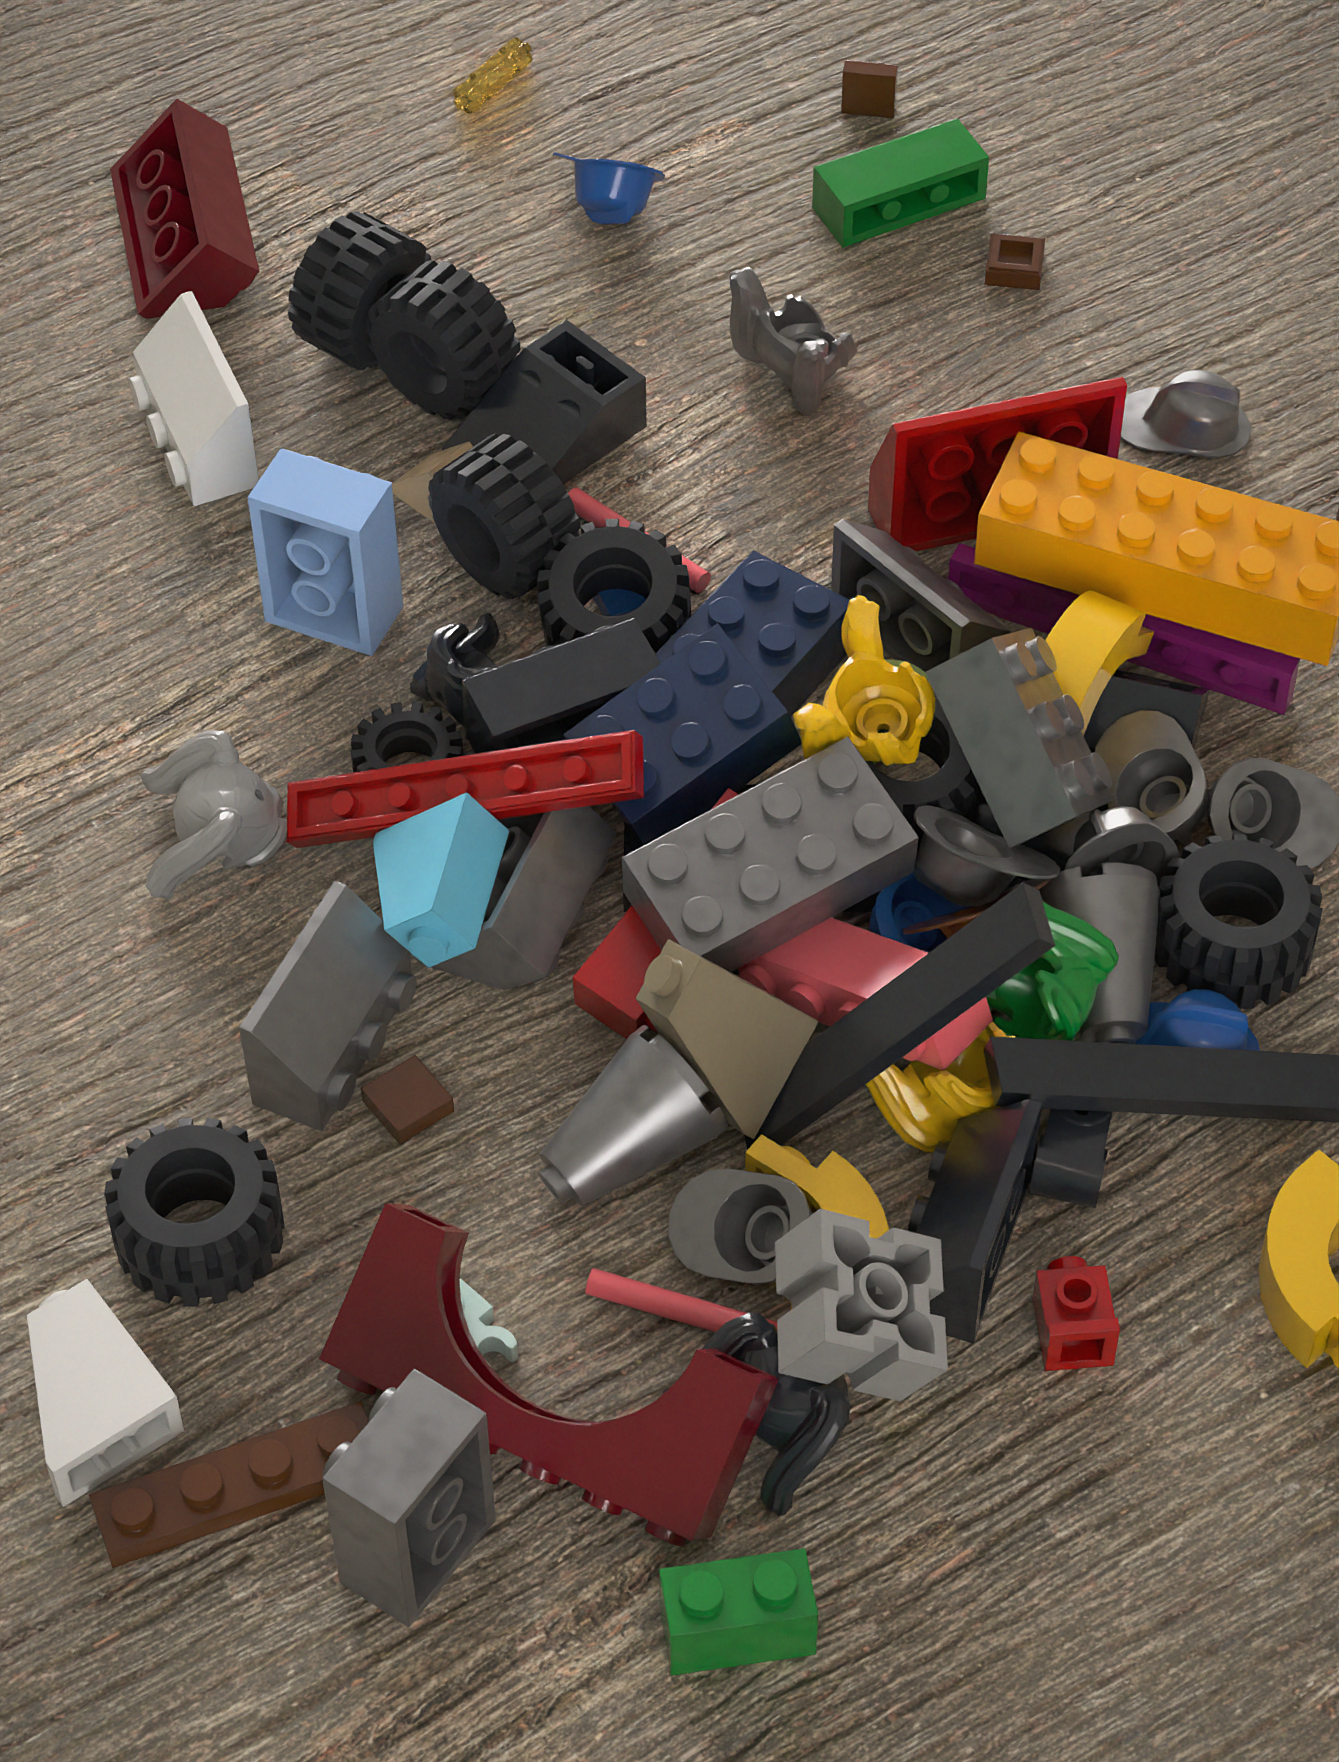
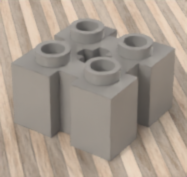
M820 1208L775 1242L776 1294L785 1296L792 1303V1310L777 1320L779 1373L829 1384L846 1372L847 1376L852 1380L853 1391L902 1401L948 1371L945 1317L930 1314L929 1303L930 1300L944 1291L941 1239L894 1227L877 1239L871 1238L869 1221Z

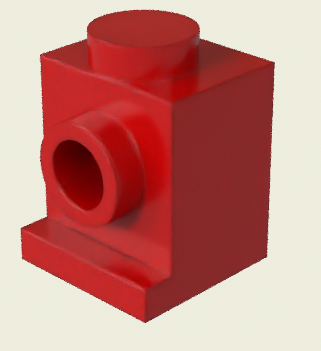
M1065 1256L1052 1261L1047 1266V1270L1036 1271L1032 1301L1044 1370L1056 1371L1114 1366L1120 1327L1118 1318H1115L1106 1266L1088 1267L1087 1261L1081 1257Z

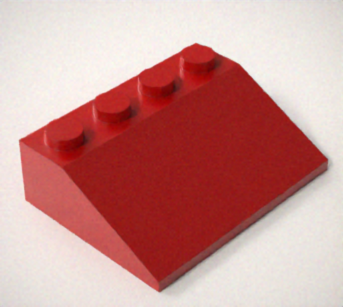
M1124 377L892 424L870 466L868 509L876 528L885 531L901 545L909 547L915 552L976 539L979 512L1018 432L1118 459L1127 383Z

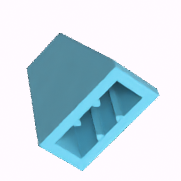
M464 793L377 832L373 840L384 930L428 968L476 948L509 834V830L468 793Z

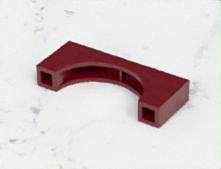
M385 1203L319 1357V1360L340 1369L336 1379L352 1389L369 1395H375L378 1388L383 1391L390 1387L397 1389L412 1370L416 1369L486 1413L490 1454L496 1455L499 1448H502L522 1458L519 1466L520 1470L538 1480L558 1485L561 1478L584 1488L582 1500L604 1512L620 1516L625 1508L647 1519L648 1521L644 1529L651 1535L670 1544L683 1547L687 1539L697 1541L712 1537L779 1378L717 1349H697L688 1367L667 1392L651 1404L624 1417L609 1421H588L574 1419L544 1409L517 1393L495 1373L477 1348L469 1331L460 1294L461 1261L469 1233L413 1206Z

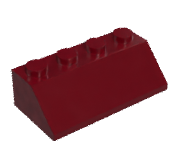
M176 99L110 168L138 315L146 319L162 317L180 294L189 291L193 292L201 310L225 307L240 291L248 288L255 276L260 272L228 128L181 100Z

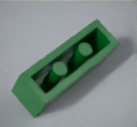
M956 118L814 166L812 209L841 247L844 248L986 199L989 156L961 121Z

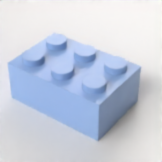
M281 448L247 497L265 622L373 656L403 608L392 482L379 479L368 473H360L334 465L317 457L305 456Z

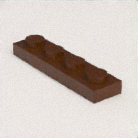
M362 1401L89 1494L92 1509L112 1568L324 1495L323 1470L329 1457L341 1443L345 1441L352 1443L369 1423Z

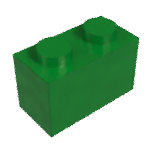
M805 1548L659 1569L660 1614L671 1676L816 1655L818 1610Z

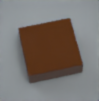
M845 60L842 75L841 113L894 118L898 65Z
M991 233L985 285L1040 290L1045 238Z
M416 1055L361 1087L362 1101L399 1144L404 1143L454 1112L453 1097Z

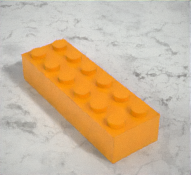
M1017 433L978 515L974 564L1079 595L1088 590H1093L1143 611L1148 615L1328 666L1339 639V521L1026 433Z

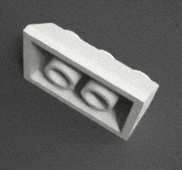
M189 291L180 294L133 351L137 376L130 377L128 381L138 411L147 409L149 415H146V420L155 447L157 449L166 447L168 453L164 454V458L174 487L184 485L193 506H197L253 489L259 479L248 402L193 292Z

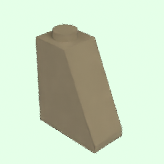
M670 939L667 940L660 955L649 965L645 974L644 984L636 996V1000L659 1035L684 1058L709 1091L702 1096V1099L712 1113L720 1106L729 1125L754 1139L819 1021Z

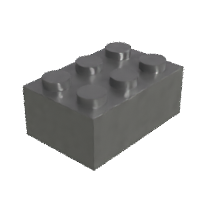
M1032 628L991 638L925 672L1009 849L1114 800L1108 789L1112 786L1109 769L1098 753H1091L1081 732L1084 728L1082 713L1070 695H1063L1053 674L1057 669L1053 652L1042 637L1035 636Z
M413 1369L397 1389L390 1387L381 1394L371 1410L369 1423L352 1443L345 1441L334 1450L323 1470L322 1479L340 1583L410 1628L496 1520L486 1413L418 1370Z

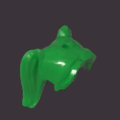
M1043 902L1055 946L987 995L986 999L991 1008L1011 1018V1021H1006L999 1017H995L993 1020L994 1024L1006 1036L1073 1041L1076 1033L1090 1014L1097 986L1105 981L1109 973L1117 966L1119 955L1112 940L1100 930L1069 913Z

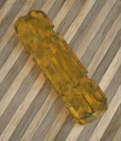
M518 37L507 41L499 49L500 51L492 54L468 78H465L453 89L452 94L455 98L453 104L455 107L462 109L467 114L475 113L486 103V100H490L515 78L517 73H520L532 62L531 45L528 42L523 43Z

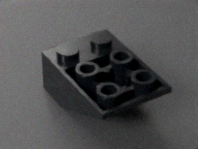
M566 319L523 348L445 443L442 450L469 441L474 447L493 434H498L499 436L502 434L510 435L517 442L519 440L522 441L536 454H539L558 476L562 484H565L647 427L646 377Z

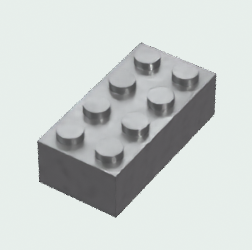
M846 737L622 857L623 892L661 950L664 948L667 940L670 939L725 970L732 972L913 873L919 837L849 737Z

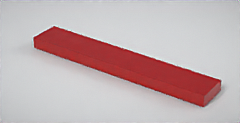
M635 730L288 782L286 842L295 848L372 838L375 837L377 832L464 793H468L496 819L644 798L643 736Z

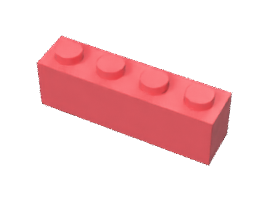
M831 917L739 967L738 971L740 978L789 1003L820 1023L831 1026L928 953ZM986 997L902 1058L909 1061L917 1060L939 1070H945L993 1021Z

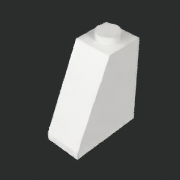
M88 1279L69 1290H61L51 1294L36 1310L27 1314L45 1460L55 1496L64 1507L183 1433L184 1427L177 1396Z

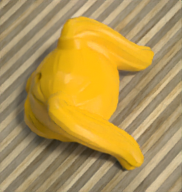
M858 595L848 602L842 624V643L849 659L832 679L826 691L823 706L808 703L793 714L795 724L800 728L803 755L807 759L849 737L865 761H882L886 766L914 763L919 754L921 737H925L932 726L935 714L934 691L926 677L920 676L915 672L908 662H903L899 667H895L884 660L878 619L880 606L873 601H868L864 596ZM881 729L889 730L887 733H878Z
M991 1022L945 1070H939L915 1060L910 1061L909 1066L902 1072L893 1064L869 1081L866 1086L888 1124L906 1144L923 1152H934L939 1141L946 1143L951 1140L958 1119L1001 1107L994 1104L983 1050L990 1036L1016 1037L1006 1036L994 1022Z

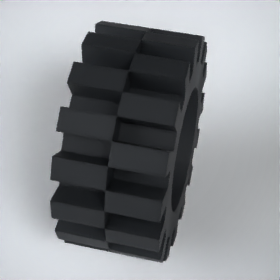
M401 702L391 704L392 714L385 715L381 707L371 712L372 723L363 718L357 725L358 734H353L351 738L350 752L353 773L393 767L385 762L395 755L406 752L424 754L430 757L428 761L464 756L462 736L460 730L456 731V722L450 716L443 720L442 710L435 706H432L428 714H424L423 703L412 702L411 711H402Z

